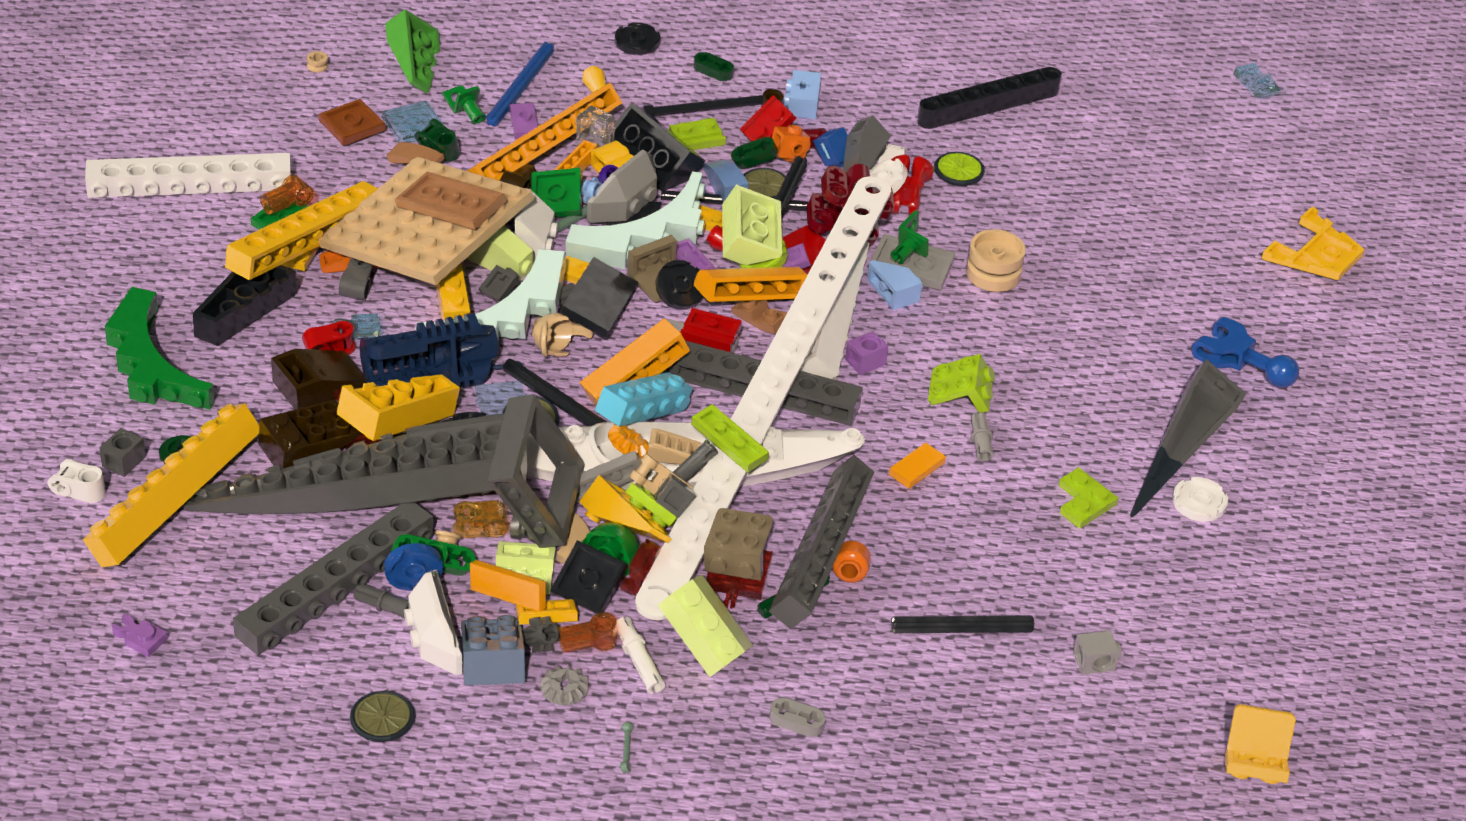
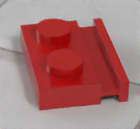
M773 95L740 130L751 141L763 137L772 138L775 126L788 127L796 117Z
M692 308L680 333L685 341L730 352L732 344L734 345L742 328V320Z

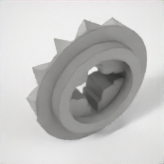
M557 665L553 671L546 670L544 678H541V692L548 701L554 704L572 705L581 701L587 695L589 688L588 677L582 675L581 669L573 670L570 665L567 668H560ZM568 679L569 683L564 687V690H561L563 680Z

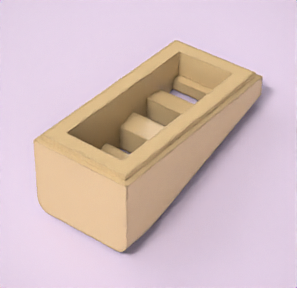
M652 428L648 455L658 462L681 464L702 442Z

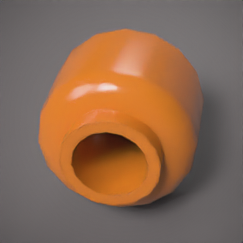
M858 541L844 542L833 564L835 575L841 581L847 583H856L865 578L871 563V554L868 548Z

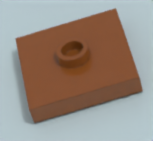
M361 99L318 114L319 122L343 146L386 130L385 123Z

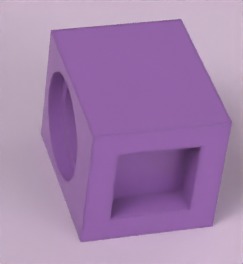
M874 331L847 341L845 360L859 375L865 374L886 365L888 345Z

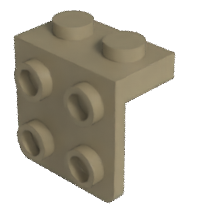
M672 235L628 251L627 275L638 281L637 285L653 302L662 301L656 292L655 286L658 272L666 263L676 260L677 240Z
M727 508L718 509L704 545L705 571L761 581L764 573L763 551L773 526V518L769 515Z

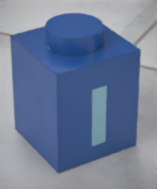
M844 127L828 130L813 140L825 166L835 165L840 167L844 165L846 138L848 136Z

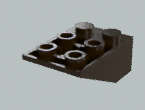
M295 348L271 357L273 383L294 409L337 399L340 397L342 386L352 385L353 389L363 388V383H366L364 374L345 351Z
M334 399L260 418L258 444L273 466L280 465V468L283 469L294 466V460L336 448L341 449L359 437L360 431L337 415L339 403Z

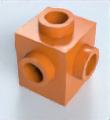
M789 125V127L775 126L772 139L778 148L776 156L789 162H793L796 156L805 157L806 152L810 149V137L803 131V128L797 125Z

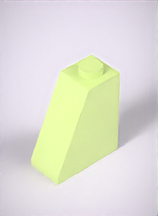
M505 225L468 256L469 261L489 270H493L496 265L504 269L509 267L519 275V281L528 275L534 264L533 250Z

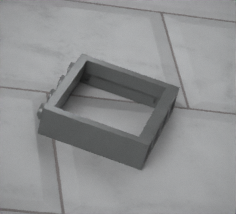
M534 394L511 397L507 402L487 481L539 548L565 545L584 462ZM529 433H531L556 467L546 507L519 473Z

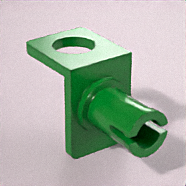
M461 85L443 91L444 99L455 114L465 111L473 125L485 120L486 115L477 104L480 92L479 86L465 89ZM453 94H457L455 102L451 98Z
M916 210L899 226V245L890 253L895 262L901 258L898 264L904 263L912 252L925 258L929 254V240L915 232L919 227V212ZM913 221L912 226L909 229L908 226Z

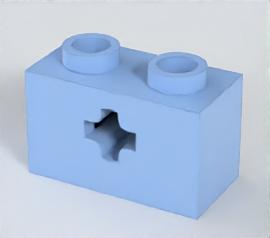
M793 70L792 79H787L784 106L788 107V110L795 117L816 119L821 73Z

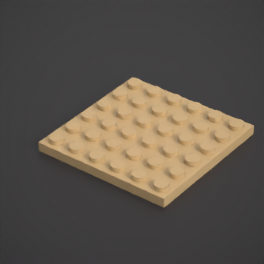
M416 157L368 198L363 200L354 211L346 214L336 226L329 228L318 241L321 248L436 285L529 204L534 197L532 190ZM428 171L504 193L507 202L474 230L397 207L395 198Z

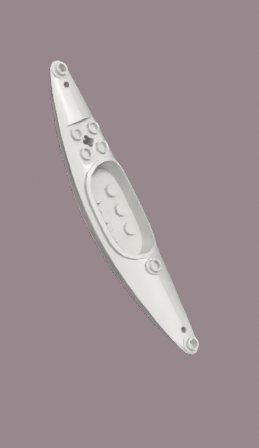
M640 421L626 425L629 429H634L635 432L641 434V437L647 440L648 446L652 428L702 443L708 440L710 444L716 447L715 444L692 426L691 422ZM613 422L598 423L594 426L572 425L569 427H558L584 462L582 472L624 455L612 445L608 438L609 430L616 425ZM771 426L761 444L769 451V459L746 473L740 486L775 481L818 471L847 454L858 450L864 444L865 437L855 428H848L845 431L775 429ZM529 433L527 440V476L553 481L556 467L531 433ZM659 462L672 472L680 465ZM706 464L687 483L695 487ZM651 469L646 478L651 480L656 471ZM633 480L619 487L627 490L631 483L637 482Z

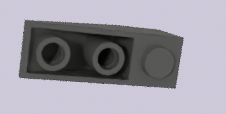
M873 115L858 120L846 138L843 165L845 173L855 164H864L871 170L876 164L875 160L878 155L887 147L886 143L891 135Z

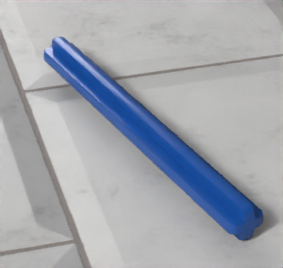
M547 41L542 43L486 116V123L495 127L500 123L510 110V104L516 102L554 52V45L552 43L549 44Z

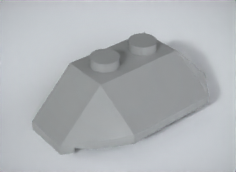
M641 150L607 178L600 186L595 197L592 196L587 201L588 222L626 221L634 214H637L647 203L655 199L658 192L657 174L653 156L650 153Z

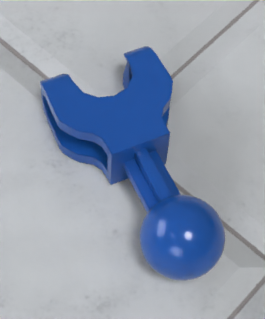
M1221 317L1213 324L1212 335L1214 338L1201 336L1192 344V353L1196 359L1202 362L1207 359L1216 368H1234L1239 371L1247 363L1265 371L1267 380L1278 388H1286L1293 385L1299 376V366L1292 357L1276 355L1270 358L1255 351L1256 339L1247 334L1243 324L1228 317ZM1202 347L1205 348L1206 350L1210 351L1211 353L1205 352V351L1202 349Z

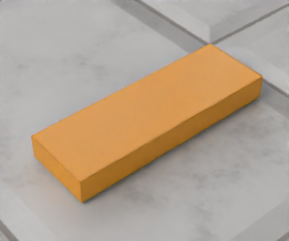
M479 560L470 563V590L538 612L546 608V581Z

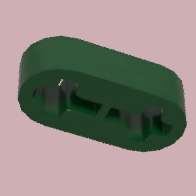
M708 52L695 54L693 68L696 71L719 81H729L733 78V63Z
M763 137L736 147L731 153V158L739 169H746L773 159L778 153V148L771 137Z

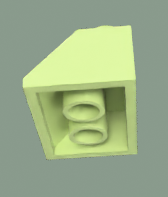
M736 185L722 204L723 257L743 265L780 258L782 255L781 201Z
M703 575L690 580L658 605L710 677L754 646Z

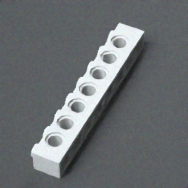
M290 153L86 160L85 181L88 198L292 190Z

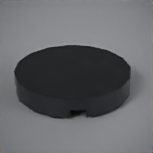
M640 22L628 23L627 27L623 28L621 26L616 30L615 45L618 49L628 54H650L660 46V33L656 32L655 28L649 24Z
M673 260L666 263L658 272L655 280L656 292L660 299L667 306L676 310L693 308L704 297L694 286L695 277L700 269L698 267L695 268L690 265V262L685 260Z

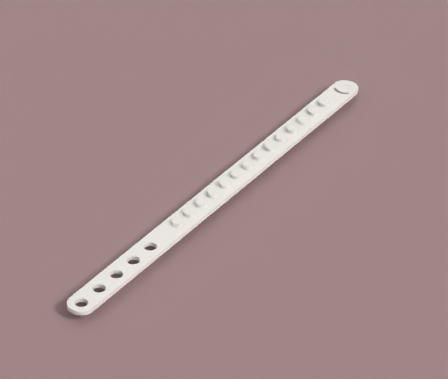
M869 176L861 178L856 183L731 417L733 422L759 444L763 443L890 198L891 186L884 179ZM869 187H876L880 190V192L877 194H871L867 192L866 189ZM863 208L868 210L869 214L859 215L855 210ZM846 230H854L858 233V235L855 237H848L844 235L843 232ZM834 252H842L846 255V257L843 259H836L831 254ZM823 274H830L835 279L827 282L819 277ZM717 446L715 448L718 453L707 462L693 489L695 497L676 520L669 533L672 539L669 543H664L637 593L636 609L642 616L648 619H667L658 605L669 594H672L692 580L704 556V545L718 509L729 508L747 473Z

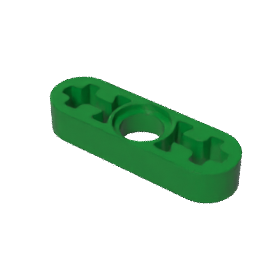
M409 534L400 535L391 547L392 552L403 544L420 543L429 545L440 553L443 573L457 576L468 574L470 572V563L476 560L473 551L467 547ZM459 556L463 557V562L466 563L464 566H460V562L457 560ZM447 557H448V559H450V561H449L448 563H445V561H446V559H447Z

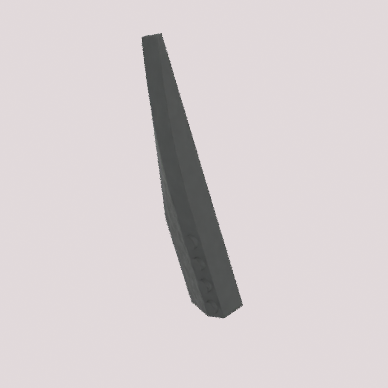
M505 413L414 426L405 429L407 434L393 437L392 433L380 436L381 441L366 445L364 441L354 443L347 451L341 452L339 448L294 460V466L281 469L280 465L268 468L269 473L255 477L252 476V473L240 475L239 478L230 484L223 480L205 485L185 502L184 507L186 511L213 513H313L380 507L423 500L432 501L437 498L460 497L464 494L478 492L488 493L494 490L487 480ZM527 444L519 472L525 481L527 476Z

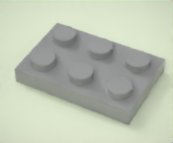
M883 234L870 261L876 260L909 268L915 276L920 278L922 286L937 290L942 289L955 261L956 252L929 246V254L926 258L912 252L904 263L898 264L901 258L895 262L890 253L899 245V237Z

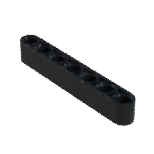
M1045 67L924 98L919 104L917 123L922 128L933 129L1055 97L1059 93L1062 73L1055 67Z

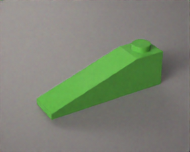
M404 9L385 23L387 42L408 82L427 93L430 91L434 75L431 66H435L437 62L434 54L440 50L438 29Z

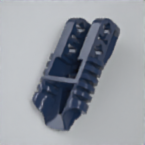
M475 313L464 314L463 318L461 315H457L454 317V320L452 317H446L445 323L443 319H436L435 324L430 320L426 322V327L423 322H419L416 324V330L374 338L362 337L360 339V358L366 383L374 382L376 386L387 385L388 380L398 379L399 381L410 383L411 378L440 374L459 387L461 384L463 389L468 388L470 383L472 387L479 386L486 380L490 371L491 361L497 356L498 339L494 326L478 323ZM374 370L378 371L377 375H373Z

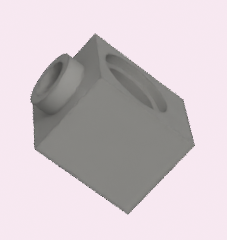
M1111 630L1077 634L1073 654L1081 674L1116 670L1117 661L1121 658V646L1118 641L1115 642Z

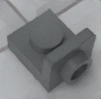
M496 265L479 287V291L481 294L499 303L510 294L513 288L517 289L521 284L518 279L519 275L509 267L504 269Z

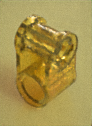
M499 500L463 501L454 507L453 514L456 521L453 524L452 530L453 533L461 535V538L501 537L508 531L505 505ZM466 523H467V525H468V530H467V531H465V524H466Z

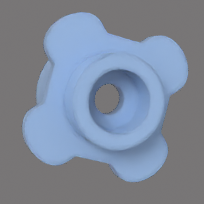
M597 177L584 181L582 195L584 196L583 201L585 204H587V201L592 196L595 197L602 185Z

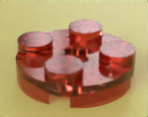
M646 539L645 543L643 542L628 567L631 577L630 579L624 577L620 588L621 591L637 596L647 572L649 573L661 550L657 543Z

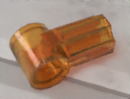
M293 174L286 177L282 186L260 195V203L268 215L295 203L301 207L306 206L314 197V189L298 175Z
M606 612L594 615L590 622L558 627L559 642L563 653L592 647L600 651H608L617 645L616 619L612 614Z

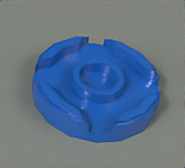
M414 543L400 546L389 553L384 561L387 581L390 585L401 590L413 591V586H416L424 574L431 570H437L439 578L443 573L441 555L436 549L425 544Z

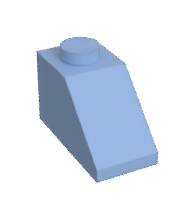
M876 260L869 261L867 281L893 310L920 302L923 288L922 282L909 268Z

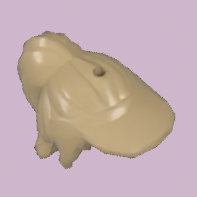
M561 313L538 317L534 321L532 336L536 347L540 349L544 357L548 355L554 357L567 356L569 352L561 351L568 346L571 336L582 335L591 339L594 334L593 331L572 322L570 318Z

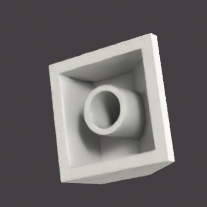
M532 191L534 199L516 214L515 235L533 250V261H535L539 249L553 250L554 240L552 238L557 237L558 223L554 222L555 212Z

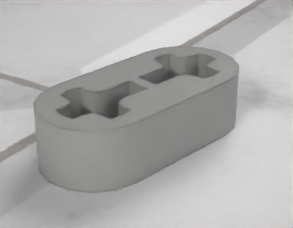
M784 697L777 698L771 703L769 717L773 724L810 737L818 736L824 731L826 717L822 710ZM783 710L788 711V712H785L784 715H783V714H780ZM811 720H815L812 724L807 723Z

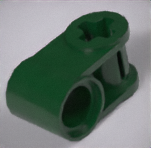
M432 118L429 121V125L421 132L417 131L414 134L419 145L442 153L445 158L444 161L451 162L460 156L461 151L455 132L442 125L435 118Z

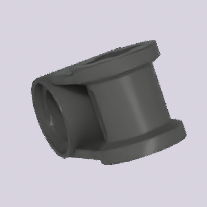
M350 258L345 273L342 274L340 279L339 295L365 301L374 280V274L371 271L373 264Z

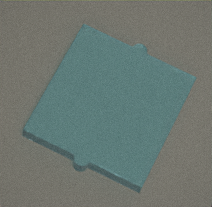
M519 381L474 386L477 397L475 404L479 406L480 413H486V416L502 414L509 398L527 395L524 393L522 383Z

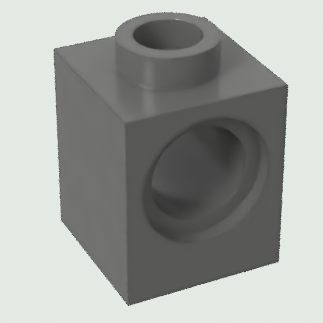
M120 428L99 447L102 467L123 477L146 458L143 438L123 428Z
M672 473L668 475L654 494L655 501L678 518L695 497L694 490Z

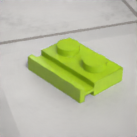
M705 118L669 125V130L692 150L726 145V137L722 135V130L715 118Z

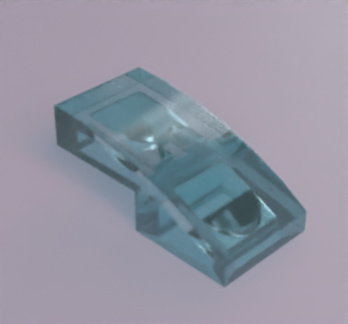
M1256 63L1236 67L1233 72L1235 77L1258 98L1279 94L1281 91L1271 75H1263Z

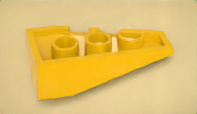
M598 475L579 501L587 509L585 515L596 523H599L600 520L605 523L617 522L623 524L636 534L669 543L672 539L666 530L651 518V511L637 508L629 501L631 496L625 492L626 490Z

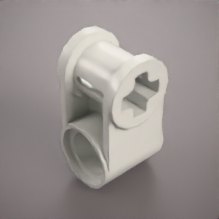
M72 459L64 460L60 464L59 472L56 475H52L48 480V486L52 492L64 497L68 496L84 502L96 503L104 499L106 495L102 470L99 467L82 464Z

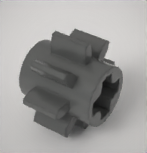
M549 616L530 618V626L522 628L524 632L523 643L532 647L533 653L552 651V644L560 640L558 637V625L550 622Z

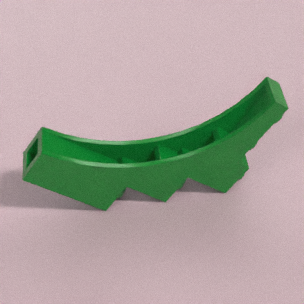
M131 287L105 325L107 345L118 349L116 351L118 372L130 375L127 379L129 398L137 402L154 405L159 398H163L167 401H175L196 408L200 407L211 410L215 403L213 384L191 377L176 369L159 354L150 339V329L158 313L157 293Z

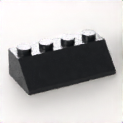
M633 102L629 104L603 140L606 144L613 141L620 142L627 147L629 153L633 156L641 150L650 153L653 156L657 174V188L660 191L669 190L689 181L692 171L698 172L705 163V160L648 111Z

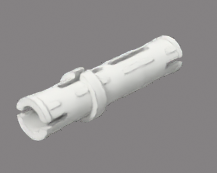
M623 617L619 618L614 623V629L622 640V649L625 654L631 657L636 670L645 684L647 692L651 695L654 693L653 689L656 693L661 692L665 688V682L662 680L644 646L646 642L643 636L638 634L630 617H625V620Z

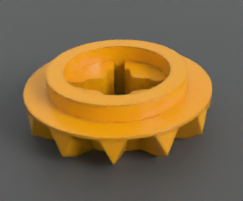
M614 425L609 430L608 438L612 445L621 453L627 454L636 451L640 458L645 453H648L649 446L647 445V440L642 438V435L635 432L634 429H629L626 425L620 427Z

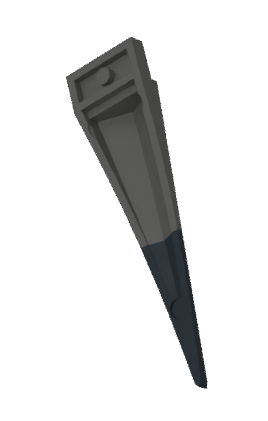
M1207 359L1200 364L1185 387L1130 513L1131 517L1139 513L1179 468L1232 415L1246 395L1241 388Z

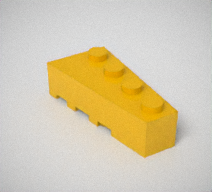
M442 374L411 378L410 383L399 381L398 379L388 380V384L384 386H376L374 382L363 383V388L353 389L352 385H344L340 394L337 415L363 433L368 439L376 441L380 440L382 435L398 434L406 431L405 429L425 425L453 416L460 387Z

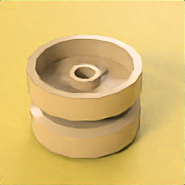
M991 229L977 233L971 239L966 270L969 281L976 287L993 292L1008 291L1016 287L1021 279L1026 247L1023 241L1015 234L1005 230Z

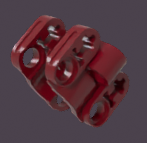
M855 164L846 173L837 166H828L821 178L822 194H812L806 206L807 223L810 229L821 234L827 231L831 232L856 183L861 178L871 176L870 169L866 165ZM869 187L866 189V191L871 194H877L880 192V190L876 187ZM892 187L890 198L879 219L889 218L894 210ZM863 208L855 210L859 215L869 214V211ZM878 221L869 236L870 238L867 240L869 247L875 243L879 235Z

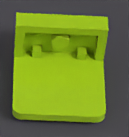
M981 354L966 356L949 363H942L932 370L928 401L931 405L968 395L979 413L988 412L990 400L993 398L992 384L995 381L994 371L991 366L988 367Z

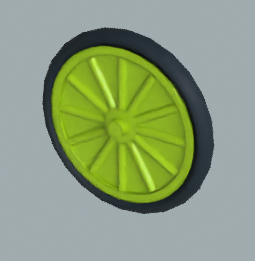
M965 152L945 153L938 157L934 164L937 176L953 185L966 186L975 184L983 178L985 173L983 163L974 155Z

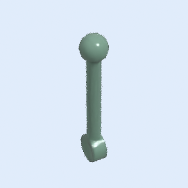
M625 722L622 725L624 750L623 761L620 766L624 774L631 772L629 763L630 733L634 729L631 722Z

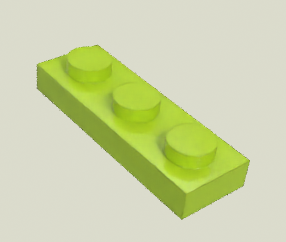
M713 404L692 416L691 425L747 473L769 459L768 450Z

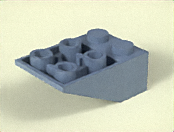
M511 615L498 616L497 619L473 616L467 620H461L464 686L525 683L524 643L521 624L519 625L517 618Z

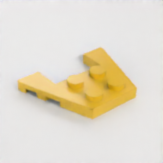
M1311 207L1301 216L1299 224L1317 234L1298 252L1274 241L1263 251L1262 259L1339 280L1363 257L1365 249L1345 232L1339 233L1332 227L1333 222L1328 218L1323 220L1318 215L1319 211Z

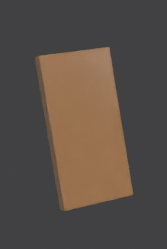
M427 171L397 196L395 202L397 207L475 230L504 205L507 199L504 193Z

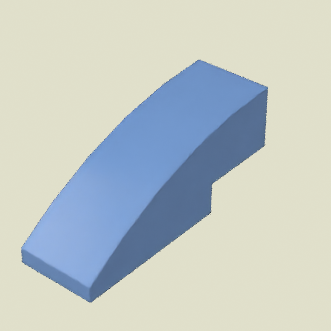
M730 160L706 162L702 165L715 194H719L723 202L736 185L747 189L749 187V183L741 170Z

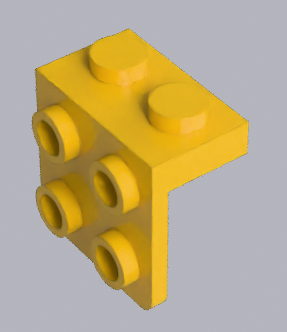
M1244 704L1236 705L1225 753L1226 773H1230L1232 776L1240 779L1248 777L1260 778L1262 781L1270 784L1288 783L1290 773L1288 755L1296 721L1295 715L1286 711Z

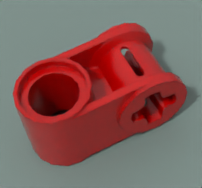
M338 321L324 326L312 327L307 329L302 335L305 349L345 351L347 355L352 354L356 349L355 342L352 340L354 327L348 321Z

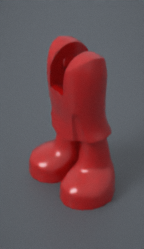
M899 155L891 159L892 161L899 159L907 168V174L909 173L910 157L908 155ZM920 156L914 158L912 177L907 176L900 189L893 194L894 210L892 213L899 214L901 205L908 206V215H911L915 210H919L924 183L932 178L934 172L933 165L927 159Z

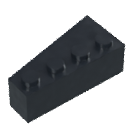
M280 265L251 280L232 271L193 312L194 337L217 346L296 294V270Z

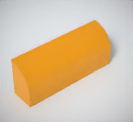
M800 267L705 269L697 273L694 286L708 302L795 299L807 274Z

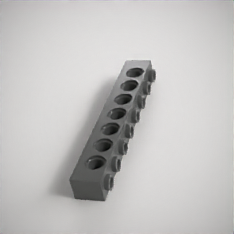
M685 341L690 351L661 373L670 372L682 377L686 383L743 397L761 360ZM799 371L781 408L852 426L861 405L863 387Z
M855 455L851 456L833 471L769 609V612L789 629H792L813 612L873 477L874 471Z
M415 502L400 504L233 617L235 638L258 656L266 650L273 649L286 636L296 633L302 625L311 619L318 618L324 610L334 603L341 602L347 594L355 590L357 585L366 584L370 578L384 572V561L388 554L391 553V547L400 535L409 534L430 539L433 536V516Z

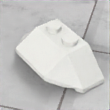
M431 570L424 574L408 596L409 609H404L406 626H412L413 628L410 631L411 644L413 648H418L421 659L455 675L462 674V653L438 571Z

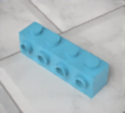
M670 372L603 386L595 411L619 427L682 412L687 408L690 403V394L693 387L685 383L682 377Z

